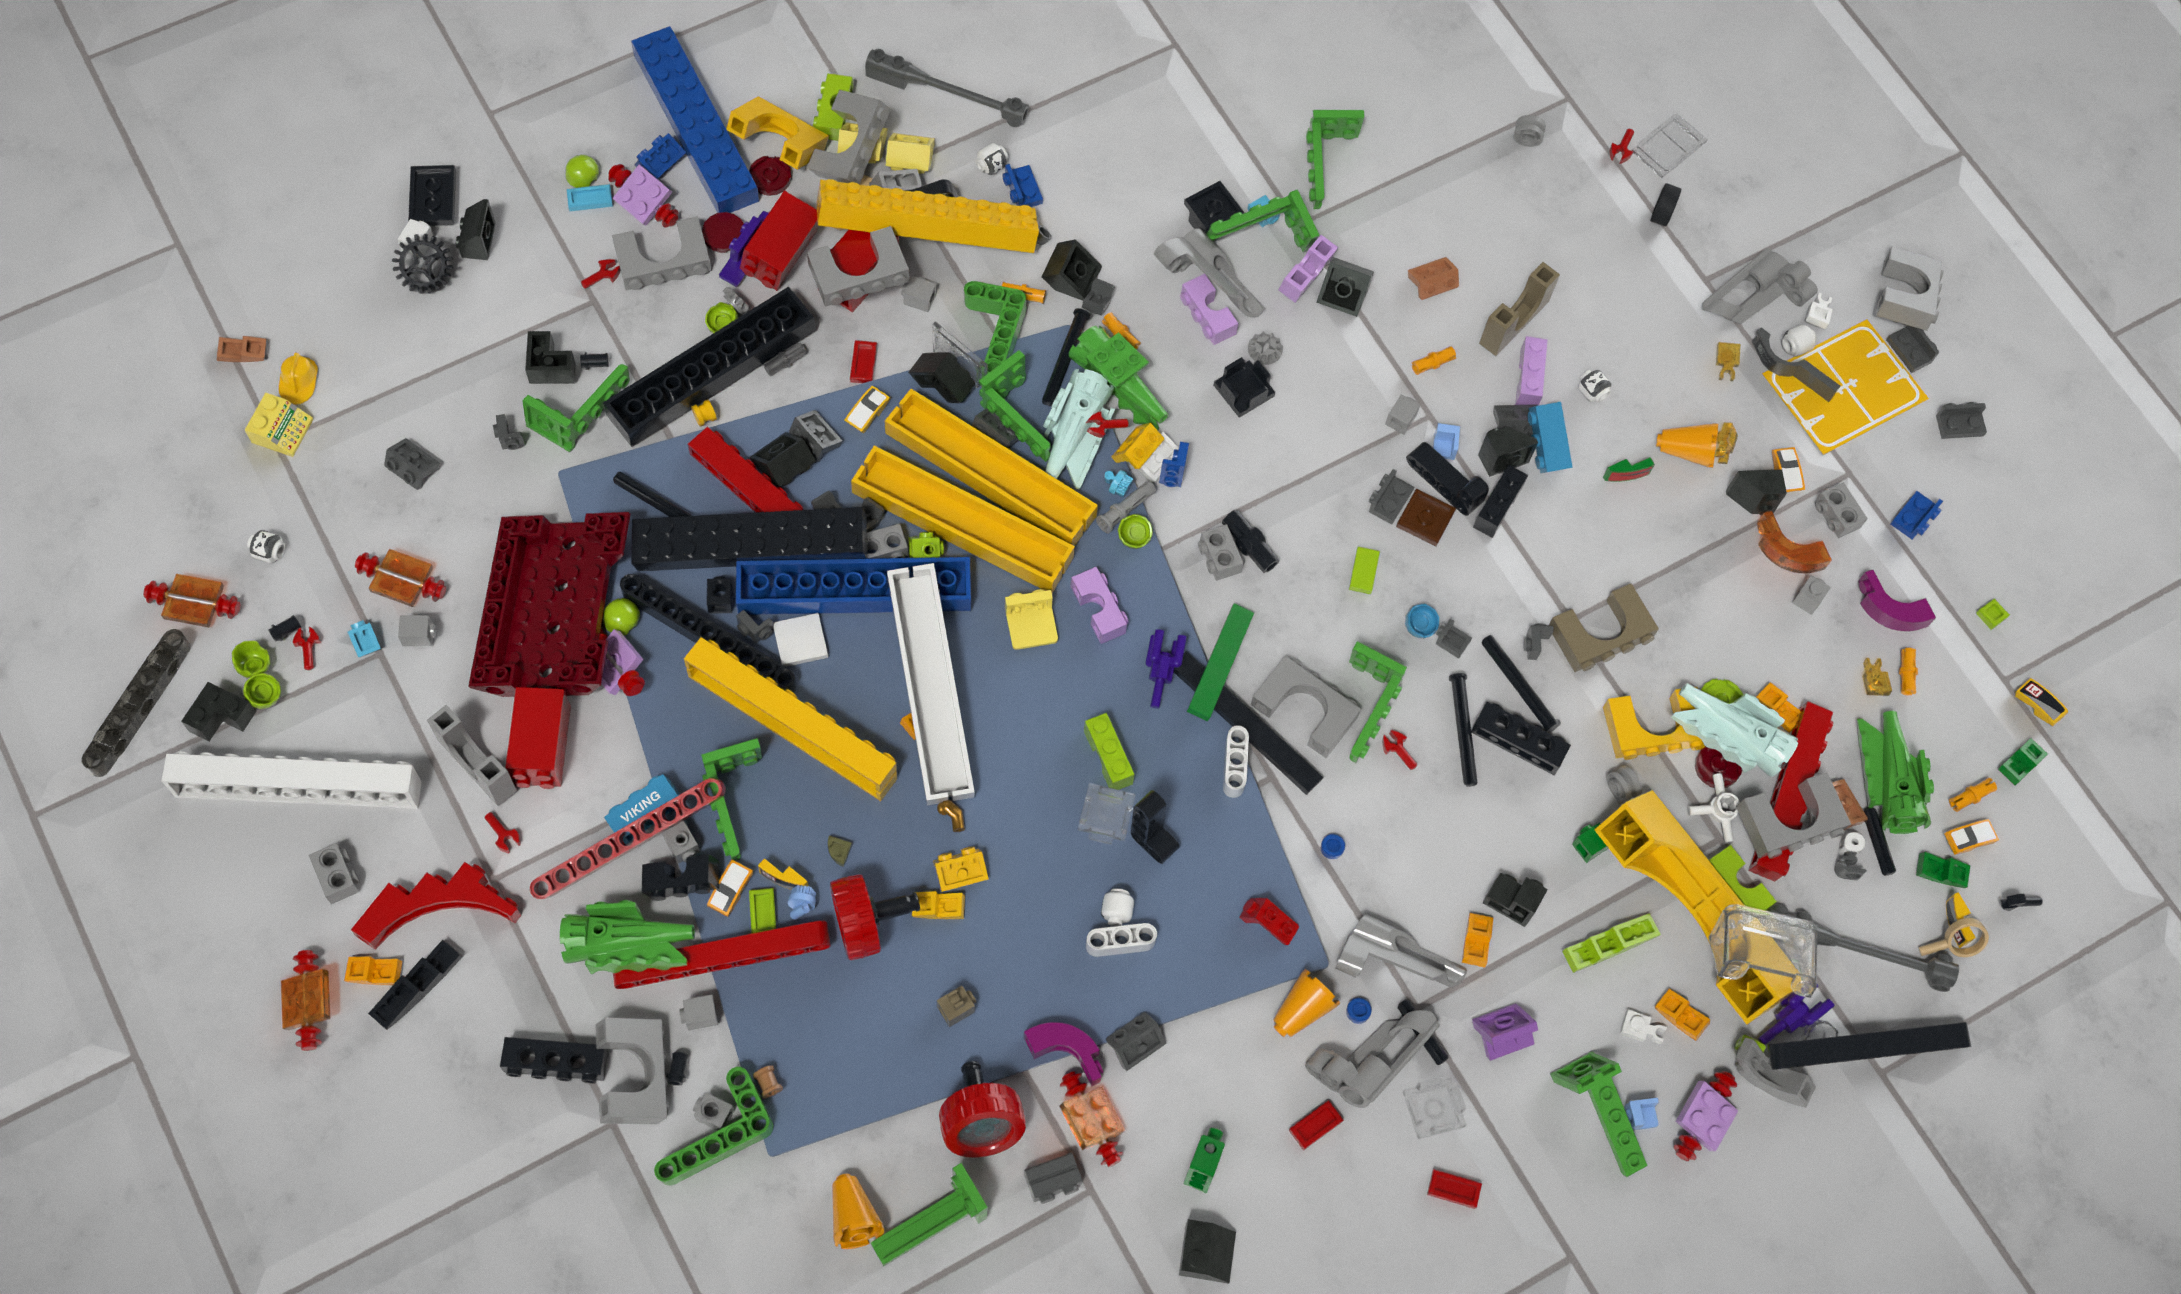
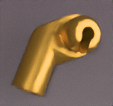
M951 800L939 803L937 810L939 814H947L951 817L953 832L964 831L962 810Z

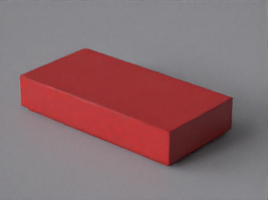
M855 340L850 374L851 383L873 381L877 342Z
M1328 1100L1292 1126L1289 1132L1301 1148L1305 1150L1344 1120Z
M1433 1169L1427 1195L1476 1209L1482 1183Z

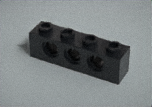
M1486 702L1471 731L1476 736L1554 776L1571 746L1564 738L1553 736L1545 732V729L1541 726L1532 725L1524 721L1521 716L1510 714L1503 710L1500 705ZM1496 723L1503 724L1506 729H1500ZM1517 734H1523L1526 740L1520 739ZM1538 745H1544L1547 751L1541 750Z
M505 1037L500 1068L510 1077H521V1074H528L535 1079H546L547 1076L556 1077L559 1081L569 1082L572 1078L581 1079L584 1083L595 1084L597 1080L604 1081L608 1050L597 1049L596 1044ZM527 1055H535L532 1063L523 1064V1059ZM552 1057H560V1061L556 1066H548V1061ZM577 1059H585V1064L581 1068H573V1063Z

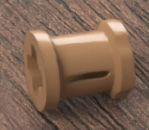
M773 1065L763 1067L753 1074V1078L758 1081L762 1089L761 1095L763 1099L772 1097L783 1090L782 1084H778L773 1073L775 1070Z

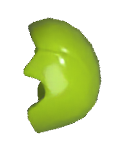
M576 155L567 162L565 169L566 180L569 185L575 188L589 187L591 182L598 178L599 166L593 158L587 155Z
M719 302L706 313L705 324L711 333H715L739 317L736 309L731 304Z
M1138 514L1129 515L1120 522L1118 527L1119 539L1129 548H1142L1151 541L1153 535L1152 525L1144 516Z
M617 598L606 606L603 624L609 632L615 629L623 635H627L632 628L637 627L640 611L631 600Z
M243 641L236 645L232 651V664L238 674L245 678H250L255 674L267 672L270 666V656L267 649L262 648L257 641Z
M265 673L255 674L245 682L243 688L245 700L249 701L252 707L258 709H266L275 705L281 693L279 682L273 676Z

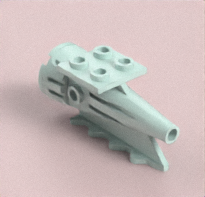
M1079 369L1072 372L1068 385L1065 389H1060L1043 425L1046 428L1043 436L1048 437L1051 431L1054 436L1045 472L1057 479L1066 466L1077 489L1081 488L1102 438L1087 432L1089 428H1098L1100 425L1094 422L1086 423V421L1093 414L1100 411L1102 418L1111 420L1115 411L1112 407L1110 410L1103 408L1112 395L1114 387L1112 385L1109 387L1107 385L1108 381L1101 374L1085 369L1084 373H1078Z
M1688 683L1679 692V695L1686 699L1695 709L1675 712L1671 718L1680 724L1687 734L1702 739L1706 747L1721 752L1725 760L1740 765L1744 773L1757 765L1768 776L1773 777L1781 770L1778 765H1781L1783 762L1787 763L1797 748L1798 738L1777 728L1784 723L1785 719L1780 717L1775 710L1761 704L1752 695L1746 693L1733 703L1728 704Z

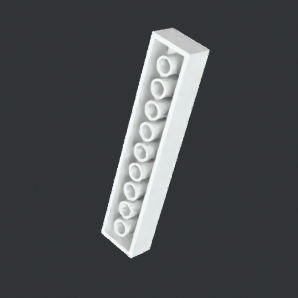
M178 751L175 754H166L161 780L175 798L418 809L422 784L413 765L402 761L396 762V764H386L379 760H374L371 763H362L355 759H349L347 762H338L332 758H324L322 761H317L308 757H299L298 760L284 756H274V758H264L260 755L239 757L236 754L215 756L205 752L200 753V755H191L182 751Z

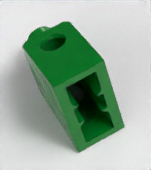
M1209 1128L1207 1136L1201 1135L1185 1177L1184 1185L1204 1193L1208 1192L1225 1147V1143L1221 1142L1223 1137L1221 1130Z

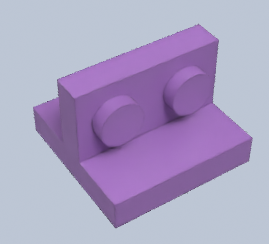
M1516 1003L1472 1019L1474 1029L1482 1035L1486 1057L1490 1061L1535 1044L1532 1032L1538 1031L1537 1022Z

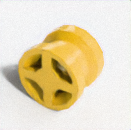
M705 400L699 406L696 404L691 406L694 417L700 427L704 426L707 421L713 422L717 420L709 400Z

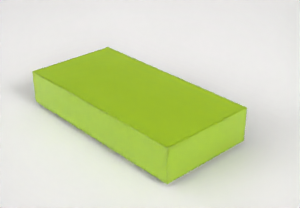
M1357 547L1349 590L1371 595L1380 551Z
M774 889L749 890L751 934L776 929Z

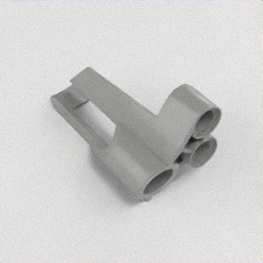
M1194 229L1184 237H1176L1162 243L1155 250L1154 256L1172 273L1183 272L1193 262L1227 294L1231 302L1244 315L1255 318L1265 310V307L1236 278L1228 257L1203 230ZM1220 269L1249 297L1248 299L1244 300V297L1219 272Z
M1766 248L1708 297L1702 304V310L1721 315L1725 319L1742 324L1783 293L1795 305L1803 306L1818 292V288L1812 280L1808 279L1811 275V270L1806 263L1797 261L1795 264H1791L1780 254ZM1743 280L1751 281L1756 286V292L1739 306L1721 300Z
M1364 915L1358 922L1335 969L1353 977L1359 976L1368 955L1432 981L1435 980L1448 987L1459 985L1467 973L1465 967L1420 947L1405 932L1368 915ZM1400 944L1445 966L1442 970H1439L1400 952L1397 948Z
M1425 1010L1412 1011L1404 1015L1399 1021L1387 1020L1347 1059L1337 1055L1333 1050L1327 1051L1320 1048L1305 1064V1067L1318 1081L1330 1090L1339 1093L1347 1103L1358 1108H1365L1375 1101L1440 1025L1432 1012ZM1410 1028L1418 1031L1420 1034L1390 1068L1384 1061L1378 1058L1381 1052L1402 1029Z

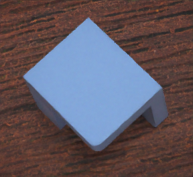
M1438 423L1436 427L1433 448L1445 459L1454 460L1459 446L1460 426Z
M1658 1098L1629 1101L1624 1106L1633 1131L1656 1128L1659 1125L1655 1106L1659 1103Z

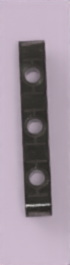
M171 629L162 636L84 752L81 762L93 776L103 777L111 770L191 649L190 643L180 630ZM176 641H180L178 645L173 646ZM150 680H154L152 684L146 685ZM128 719L124 725H120L123 720ZM100 760L96 766H92L95 761Z

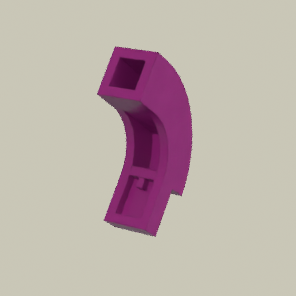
M1874 570L1865 572L1859 579L1860 591L1866 596L1860 604L1865 612L1877 623L1892 630L1916 631L1928 627L1936 619L1926 598L1912 603H1902L1892 599L1883 589Z
M1051 1022L1040 1024L1024 1031L1023 1038L1034 1059L1053 1051L1067 1052L1079 1061L1091 1087L1101 1082L1102 1067L1098 1060H1093L1099 1056L1100 1050L1095 1042L1082 1030L1069 1024Z

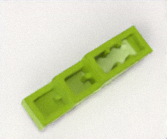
M1649 913L1589 937L1584 942L1567 947L1562 953L1572 972L1575 973L1637 947L1661 934Z

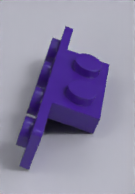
M762 211L758 218L753 216L749 222L746 221L743 224L738 239L735 237L730 243V259L719 273V278L735 287L739 286L746 276L740 269L744 249L768 215V212Z

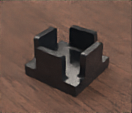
M1221 181L1184 199V205L1189 210V223L1194 229H1201L1206 234L1212 223L1218 220L1227 221L1238 212L1244 214V211Z
M1242 357L1224 368L1223 376L1215 380L1213 384L1239 418L1275 397V391L1269 384L1271 375L1259 360L1255 361L1253 365L1250 360L1245 362Z

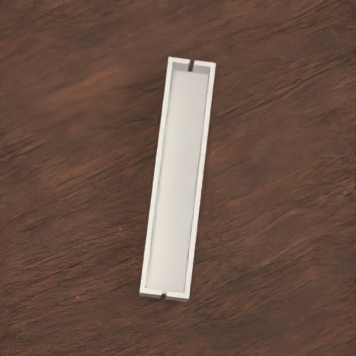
M934 563L913 566V578H909L908 567L887 571L927 806L939 804L948 800V797H952L953 801L974 798L975 792Z

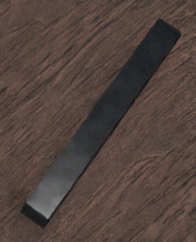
M627 574L621 578L620 588L623 597L634 602L642 611L694 643L700 637L706 641H714L719 645L720 650L725 653H733L738 657L739 662L745 666L747 664L753 666L759 672L758 674L764 678L770 677L778 684L779 688L784 691L788 689L793 693L796 691L795 675L784 665L637 575ZM630 586H636L632 591L627 590ZM650 597L656 598L653 602H646ZM668 609H673V610H675V611H674L673 613H671V614H666V613H665V611L668 610ZM687 621H693V622H694V623H693L692 625H690V626H685V625H683V624H684L685 622H687ZM707 632L713 633L709 638L703 637ZM726 644L732 645L730 649H722ZM745 656L752 657L749 661L741 660ZM763 668L771 669L769 673L760 672ZM782 680L791 681L788 685L780 684Z
M1967 1022L1776 1043L1768 1045L1771 1068L1772 1070L1952 1050L1972 1046Z

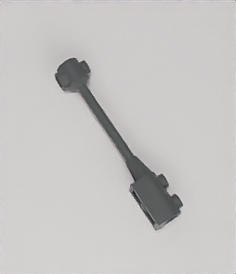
M872 49L866 59V77L905 90L908 83L933 86L1000 110L1002 118L1006 119L1007 123L1012 127L1023 125L1027 118L1029 105L1022 103L1021 99L1017 97L1008 98L1004 102L997 101L930 77L927 73L913 66L912 63L904 61L902 56L893 57L887 55L882 49Z
M1775 905L1773 909H1768L1763 920L1762 928L1775 944L1805 953L1814 944L1839 946L1925 972L1926 979L1931 981L1930 987L1941 992L1950 991V987L1955 985L1958 978L1959 965L1952 963L1953 957L1947 954H1939L1937 958L1933 957L1927 963L1839 937V935L1818 925L1817 922L1811 921L1812 916L1810 914L1798 912L1797 916L1788 914L1787 907Z

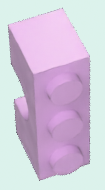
M1320 235L1309 248L1302 261L1296 264L1284 278L1278 290L1296 303L1331 261L1338 247Z
M1203 274L1182 284L1180 298L1182 303L1191 310L1194 321L1199 322L1206 339H1210L1213 345H1216L1236 335L1238 322L1228 307L1217 311L1207 307L1208 304L1214 302L1216 289L1206 274Z
M1525 337L1520 350L1519 368H1521V376L1517 386L1515 405L1538 404L1539 406L1543 397L1547 339Z
M1094 567L1071 577V589L1080 606L1094 602L1102 607L1103 610L1092 615L1091 626L1099 642L1102 644L1126 634L1129 622L1125 612H1120L1117 606L1118 600L1114 592L1110 593L1105 575L1103 573L1100 574L1097 567Z

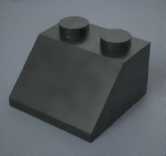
M483 199L466 208L464 217L460 219L461 233L460 236L456 237V248L459 249L462 258L488 260L496 225L488 199Z
M1074 239L1057 243L1041 277L1055 291L1083 301L1091 291L1093 281L1097 278L1102 265Z
M1333 257L1316 303L1357 317L1374 271Z
M1508 427L1502 429L1495 428L1486 434L1478 456L1489 477L1504 472L1508 465L1516 468L1529 463L1538 441L1534 437Z
M787 432L750 456V459L759 470L771 479L772 484L779 487L788 485L792 482L793 477L808 471L811 468L810 465L816 462L805 441Z
M1782 469L1738 471L1726 490V495L1749 513L1760 514L1761 516L1773 514L1787 494Z
M1188 1219L1185 1226L1179 1276L1229 1284L1236 1232L1214 1223Z

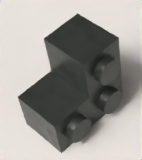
M528 331L525 371L529 384H575L576 363L572 351H554L551 331Z
M949 352L922 353L908 372L921 388H935L947 403H961L976 384L970 377V373L962 368L957 362V358Z
M207 682L181 722L190 733L210 742L222 722L243 732L256 711L249 701Z
M1500 873L1483 904L1526 927L1548 889L1543 887V884L1536 879L1526 877L1521 885L1513 876Z

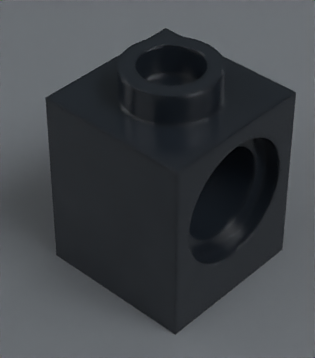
M717 576L713 579H707V608L709 614L732 613L731 578ZM717 592H725L722 596H715Z

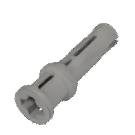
M1148 480L1145 481L1122 502L1111 505L1109 511L1104 515L1096 517V522L1100 529L1108 534L1112 532L1115 525L1156 492L1154 484Z

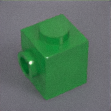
M1600 822L1593 827L1591 824L1584 827L1572 844L1586 863L1609 849L1595 831Z

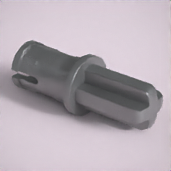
M798 343L783 353L779 352V356L763 364L771 377L786 366L789 368L791 363L806 354V350L801 343Z

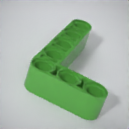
M971 281L964 286L965 306L970 310L999 315L983 364V374L985 376L1012 356L1026 314V296L1023 291Z
M734 1067L729 1070L726 1077L727 1084L743 1118L658 1161L655 1165L654 1173L656 1178L663 1184L675 1185L771 1135L774 1127L773 1122L752 1077L746 1069ZM739 1075H744V1083L739 1086L734 1085L735 1078ZM755 1097L756 1102L754 1106L745 1108L744 1103L746 1099ZM758 1120H766V1126L762 1130H755L754 1127ZM737 1131H742V1139L739 1142H732V1135ZM713 1143H719V1151L715 1154H709V1147ZM696 1155L697 1160L695 1164L686 1166L687 1157ZM672 1166L674 1169L673 1174L668 1178H663L664 1169Z

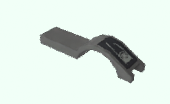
M1763 328L1758 330V337L1756 336L1752 343L1762 364L1769 371L1779 376H1794L1828 402L1835 396L1840 388L1839 384L1805 359L1799 362L1782 360L1770 348L1769 338L1771 334Z

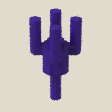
M1156 629L1155 634L1150 637L1145 662L1147 667H1151L1149 679L1155 682L1150 707L1156 709L1160 708L1164 684H1171L1174 667L1182 665L1187 640L1186 636L1178 635L1177 641L1174 640L1172 643L1171 654L1161 652L1164 631Z
M1811 979L1781 1002L1783 1008L1774 1015L1777 1023L1758 1038L1759 1042L1766 1045L1783 1030L1791 1034L1799 1027L1804 1028L1806 1025L1814 1024L1835 1006L1834 1003L1827 999L1824 1002H1818L1809 1009L1802 1000L1818 988L1816 981Z

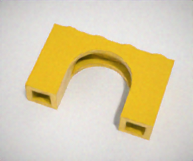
M759 96L732 110L726 128L727 131L743 140L761 131L774 132L786 137L788 140L784 142L780 160L797 170L809 163L814 149L825 151L829 135Z
M1681 689L1674 690L1669 698L1673 713L1695 709L1686 699L1679 695ZM1631 696L1609 698L1603 706L1616 758L1630 760L1638 757V755L1646 754L1647 757H1652L1660 754V752L1669 751L1670 754L1681 752L1683 749L1691 748V750L1696 751L1705 747L1702 739L1687 734L1676 721L1675 731L1668 735L1658 736L1644 730L1637 721Z

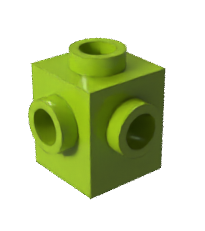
M919 532V536L908 537L909 558H940V555L944 553L943 541H940L938 536L933 535V532Z

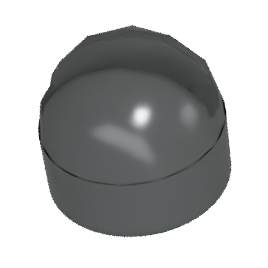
M1038 226L1039 233L1036 244L1044 245L1051 239V234L1045 227Z

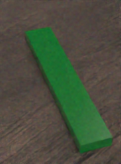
M1233 603L1186 712L1208 722L1254 612Z

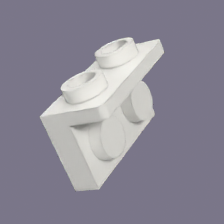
M1160 432L1164 437L1163 442L1142 467L1138 469L1150 482H1155L1160 476L1163 459L1172 460L1174 449L1179 450L1176 444L1164 432ZM1131 463L1128 464L1130 469L1134 468Z

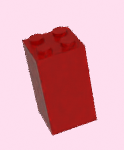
M784 190L744 249L740 269L744 274L749 277H755L765 287L778 291L817 232V210Z
M848 230L830 250L838 269L851 276L865 275L871 272L878 263L871 246L870 232ZM895 235L897 242L899 244V236ZM865 294L858 299L852 298L843 301L840 305L853 313L869 294Z
M516 687L505 768L513 784L517 787L529 788L530 785L544 789H553L554 786L561 787L571 711V706L564 689Z

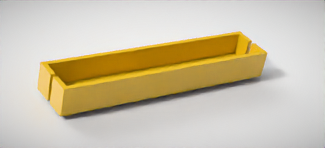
M820 179L817 196L818 226L873 232L891 226L896 236L1034 253L1039 233L1036 210L1027 205L1016 206L1006 202L994 203L983 199L971 200L965 197L956 198L943 194L934 195L921 191L911 192L899 188L889 189L881 188L877 185L866 186L855 182L843 183L833 179Z
M913 389L907 392L899 402V407L896 406L885 420V434L1020 519L1073 546L1083 536V531L1086 532L1097 517L1098 505Z
M875 445L865 458L864 466H860L851 480L853 494L863 499L869 497L886 511L928 532H933L934 535L1045 591L1051 590V593L1054 592L1062 578V574L1066 572L1074 558L1075 546Z
M700 637L685 656L684 662L689 678L879 801H882L896 782V762L890 754L886 752L882 754L877 751L870 741L860 740L851 729L847 727L842 728L837 725L831 716L827 714L821 715L809 702L803 703L798 700L792 691L788 689L784 691L770 677L764 678L759 675V672L749 664L745 666L739 662L738 657L733 653H725L720 650L719 645L714 641H706Z

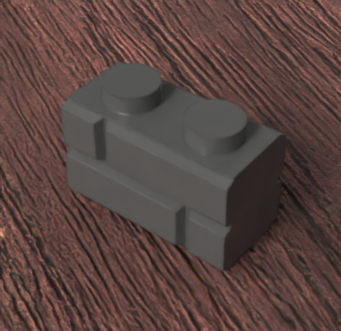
M1072 1153L1024 1170V1177L1034 1202L1040 1201L1041 1204L1054 1200V1195L1064 1192L1065 1195L1077 1192L1079 1190L1078 1186L1082 1185V1178Z

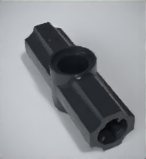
M1233 510L1227 514L1222 520V524H1227L1240 552L1245 556L1249 555L1263 573H1268L1274 569L1279 563V559L1266 544L1262 532L1258 528L1252 527L1238 510Z

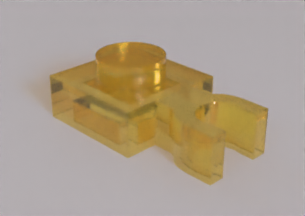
M1718 342L1716 365L1722 366L1719 380L1724 378V373L1730 374V381H1734L1735 371L1733 367H1738L1740 364L1741 344Z
M1724 422L1722 430L1718 432L1717 442L1720 445L1716 450L1715 457H1719V464H1727L1729 454L1733 453L1738 438L1733 423Z
M1866 658L1863 662L1866 670L1863 674L1866 694L1889 696L1892 692L1888 672H1881V658L1876 660L1875 666L1870 663V658Z

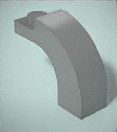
M1745 1038L1742 1045L1738 1048L1735 1057L1739 1063L1736 1070L1754 1086L1773 1097L1806 1108L1816 1088L1809 1076L1787 1068L1772 1070L1770 1059L1762 1052L1753 1039Z

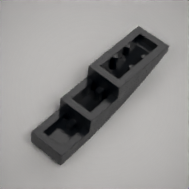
M442 940L427 958L422 957L406 976L402 975L368 1014L383 1028L388 1030L420 1002L463 956L445 940Z

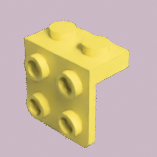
M1038 589L1028 594L1014 593L1009 597H1005V613L1013 649L1018 650L1057 643L1058 635L1052 611L1053 597L1051 590Z

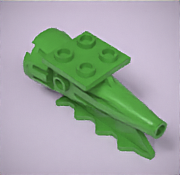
M1095 325L1087 329L1078 338L1080 343L1077 347L1074 345L1071 347L1069 358L1082 368L1101 374L1108 381L1107 385L1114 387L1112 395L1118 398V408L1130 410L1133 413V422L1135 424L1143 425L1151 422L1159 431L1157 422L1161 424L1167 419L1169 414L1137 374V372L1149 364V361L1119 332L1110 338L1100 325L1099 328Z
M1896 711L1883 713V733L1864 719H1857L1858 740L1865 777L1868 809L1882 805V829L1886 831V828H1889L1890 833L1893 834L1918 832L1917 827L1924 825V829L1928 828L1931 825V818L1926 805L1930 803V794L1934 793L1933 780H1929L1928 777L1931 765L1930 759L1925 757V751L1919 750L1917 758L1909 753Z
M622 900L619 903L600 901L586 905L589 915L565 914L566 918L561 920L560 944H564L566 951L561 952L563 961L566 964L585 961L590 974L598 971L618 973L626 969L642 972L647 968L668 970L671 967L687 965V959L670 943L694 939L695 937L693 924L645 921L636 902Z

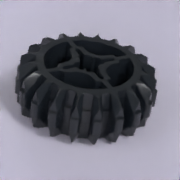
M415 234V242L410 237H406L409 245L406 246L400 242L399 246L403 248V251H394L395 254L400 255V258L392 259V262L399 263V267H393V271H401V274L396 276L397 280L404 277L406 280L402 282V286L405 287L408 283H411L410 291H414L415 287L418 286L419 294L423 293L424 287H426L428 294L432 293L431 286H434L439 291L440 286L438 282L446 285L447 282L443 277H452L450 273L446 272L447 269H454L453 265H447V261H452L453 257L445 256V254L450 252V249L446 248L442 251L441 247L445 243L441 241L436 245L437 237L435 236L429 242L428 234L423 235V240H420L419 234ZM427 245L437 252L430 256H424L417 246ZM411 250L415 261L412 266L406 269L405 258ZM423 257V260H430L426 264L427 270H423V268L414 269L420 263V258ZM441 258V271L435 278L432 264ZM421 271L430 282H418L409 275Z

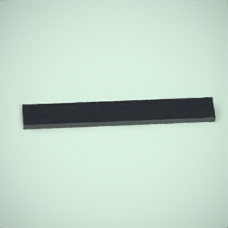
M1186 651L1183 655L1182 665L1174 667V673L1195 692L1205 668ZM1223 686L1214 710L1232 727H1244L1249 734V743L1304 794L1308 795L1324 777Z

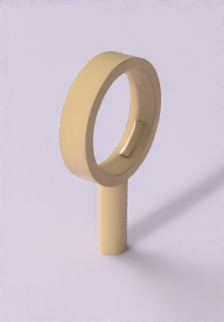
M1963 918L1949 926L1944 940L1918 947L1921 956L1949 948L1956 956L1971 957L1980 953L1986 947L1989 935L1979 920ZM1974 926L1982 930L1980 940L1970 948L1958 949L1951 945L1954 934L1964 927Z

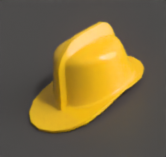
M296 352L293 356L283 361L279 380V394L281 398L288 400L293 405L302 404L309 400L315 390L318 373L315 361L303 357Z

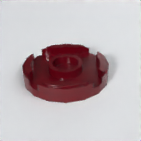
M763 156L755 160L749 169V173L758 188V193L767 196L782 193L789 187L792 179L789 165L776 156L774 158Z
M728 212L716 213L710 216L702 227L707 247L719 253L730 251V243L735 237L738 239L741 234L740 230L744 224L741 218Z
M1705 746L1695 758L1694 767L1697 776L1709 787L1715 788L1714 774L1721 773L1723 775L1725 788L1735 784L1742 774L1740 765L1725 760L1722 753L1716 749Z

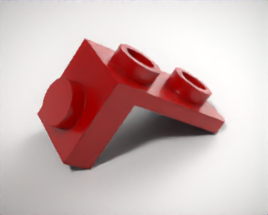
M1250 898L1245 903L1243 912L1239 917L1245 923L1260 924L1283 945H1289L1299 929V925L1268 898Z

